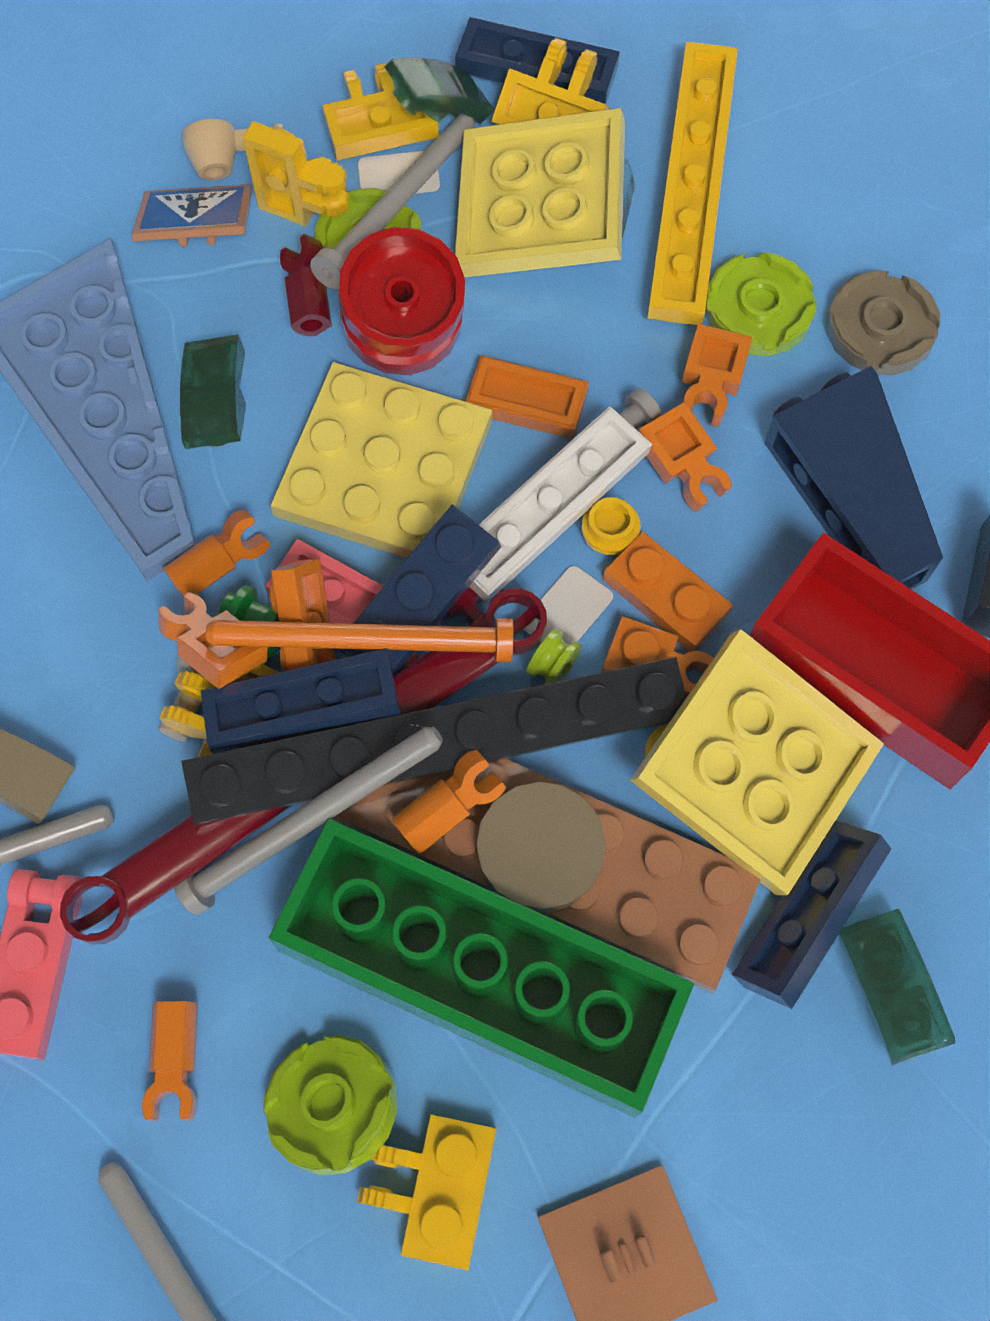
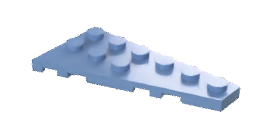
M110 238L0 301V373L144 578L149 581L162 573L164 566L195 546L196 543L119 261Z

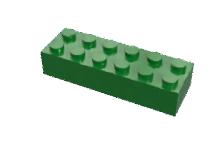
M329 818L268 937L280 953L634 1118L640 1115L645 1108L695 984Z

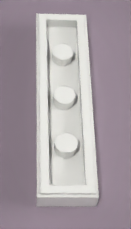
M609 406L479 524V526L495 537L502 547L469 587L488 603L647 456L652 443Z

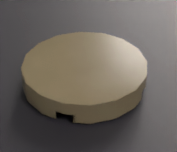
M874 270L855 275L839 287L827 313V335L834 350L849 365L860 370L872 366L879 375H895L912 370L928 357L938 336L940 311L932 294L916 280L905 275L899 279L887 276L889 271Z
M535 782L516 786L493 802L481 820L476 850L482 876L498 895L538 913H546L568 908L590 890L602 871L606 840L601 820L585 798L562 785Z

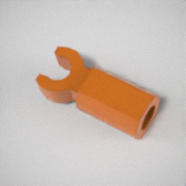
M245 509L230 515L224 523L222 532L216 537L210 534L163 567L164 572L183 598L189 592L196 595L203 592L236 568L235 563L240 559L258 558L268 550L270 543L261 533H257L247 541H241L243 531L256 522Z
M477 750L468 752L459 759L452 777L445 782L443 779L438 781L391 819L418 855L469 816L468 810L474 805L493 802L506 789V786L494 772L487 775L482 781L474 783L476 776L489 766L488 762Z
M157 1001L153 1003L149 1072L155 1073L154 1083L146 1090L142 1099V1112L145 1120L158 1121L160 1102L163 1097L172 1093L177 1094L180 1099V1119L185 1121H193L197 1112V1098L187 1082L188 1073H193L195 1070L197 1003L189 1001Z

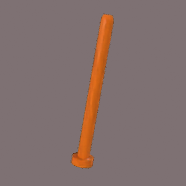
M496 618L495 627L214 620L206 625V641L214 646L373 650L387 648V650L493 652L495 662H512L513 619Z

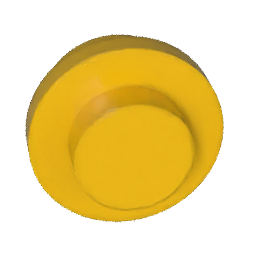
M615 497L604 498L597 501L585 512L582 519V535L588 546L596 552L605 555H618L639 536L640 519L634 508L626 501Z

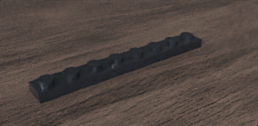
M677 657L182 760L181 763L194 826H200L310 802L424 727H435L443 739L439 749L384 785L452 771L461 757L474 750H477L489 763L668 724L685 701L686 694Z

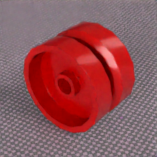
M392 227L368 235L353 247L340 270L339 305L341 308V326L348 346L365 364L385 374L413 375L432 369L451 353L461 332L465 298V277L457 256L441 239L414 228Z

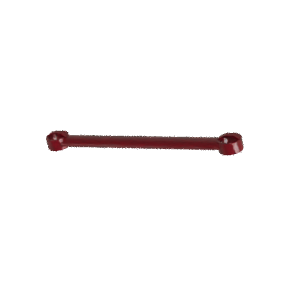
M509 588L498 593L490 601L486 613L466 627H495L492 616L499 607L508 603H519L527 606L528 609L513 621V636L530 625L535 619L538 621L536 630L529 637L513 640V655L524 654L532 650L541 641L547 624V612L541 599L533 592L522 588ZM429 651L394 675L401 714L434 708L499 663L495 662L494 653ZM291 806L200 826H194L191 814L102 876H87L74 882L65 891L60 903V918L64 928L74 938L91 945L106 944L117 939L126 930L131 917ZM93 887H107L115 892L112 897L97 909L79 919L73 920L75 903L85 891ZM119 909L115 921L108 929L99 933L83 934L84 931L92 928Z

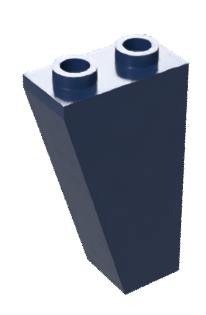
M869 366L851 376L848 372L841 373L828 381L820 392L804 400L801 397L792 398L778 407L772 415V422L764 444L828 536L911 590L927 582L943 559V555L881 382L873 367Z

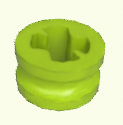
M554 629L534 653L528 664L526 674L532 678H535L537 675L543 676L546 680L545 684L563 681L579 657L582 645L576 641L571 644L566 643L563 640L564 633Z

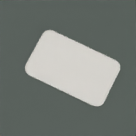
M424 151L361 158L358 161L361 189L377 188L388 191ZM438 170L416 194L435 192L440 188Z
M569 567L541 599L547 612V624L539 643H542L554 629L564 633L563 640L566 643L578 642L611 603L613 593L579 567ZM537 619L523 629L527 634L531 635L536 630Z

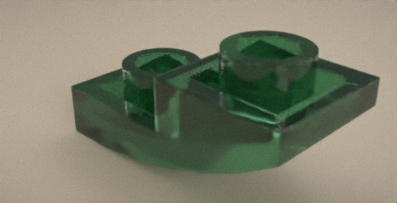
M427 58L391 59L384 67L397 85L393 90L394 96L412 115L416 116L421 111L440 123L449 112L455 117L463 113L481 125L495 110L471 76L449 63Z
M239 334L186 342L184 344L180 377L181 439L185 449L204 446L218 447L227 443L241 441L246 402L240 389L245 350Z
M897 908L843 927L838 934L840 944L864 994L866 1009L891 1064L895 1065L956 1044L955 1036L940 998L900 909Z

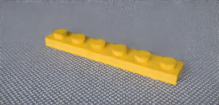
M686 41L647 319L691 325L703 324L738 48Z

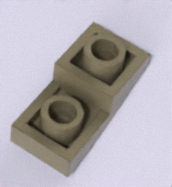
M0 729V803L40 825L76 767L42 748Z

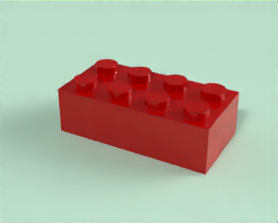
M823 532L756 621L750 637L884 743V746L951 790L974 767L990 743V640Z

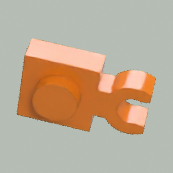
M698 324L682 383L692 386L686 391L683 402L688 405L691 411L699 403L710 405L714 411L711 426L718 427L723 421L727 408L726 394L737 396L753 337Z
M685 402L638 430L639 433L652 443L650 452L646 457L661 479L667 484L679 476L684 483V500L695 512L701 510L708 503L706 496L700 490V483L711 485L719 497L725 495L732 487L727 473L723 469L710 465L706 459L716 451L717 447Z
M189 592L184 595L185 615H176L165 606L158 609L160 632L166 638L177 641L178 656L218 689L267 661L268 647L214 646L207 642L206 625L214 620H239L227 610L212 618L206 613V603L196 594Z
M622 616L601 672L677 657L687 698L696 684L689 681L686 673L690 670H699L704 673L714 658L701 651H691L684 655L676 653L674 650L679 636Z

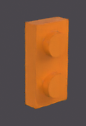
M643 531L604 570L603 581L663 631L679 636L677 643L688 652L696 651L728 617L733 607L732 603Z
M320 558L298 560L271 570L273 581L270 587V601L274 612L278 614L279 622L330 623ZM280 647V662L284 671L336 660L334 648Z

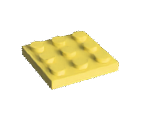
M622 108L464 130L455 255L458 258L464 277L621 260L625 119Z
M332 362L270 505L274 517L408 558L452 504L459 509L491 427L493 410Z
M739 629L730 634L630 781L729 859L759 878L760 883L776 896H783L790 893L884 743L742 629Z

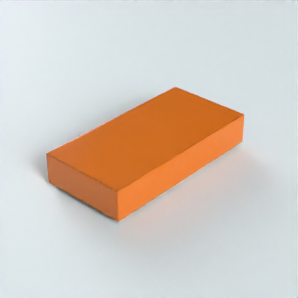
M480 355L465 402L493 410V420L574 439L588 394L589 382Z

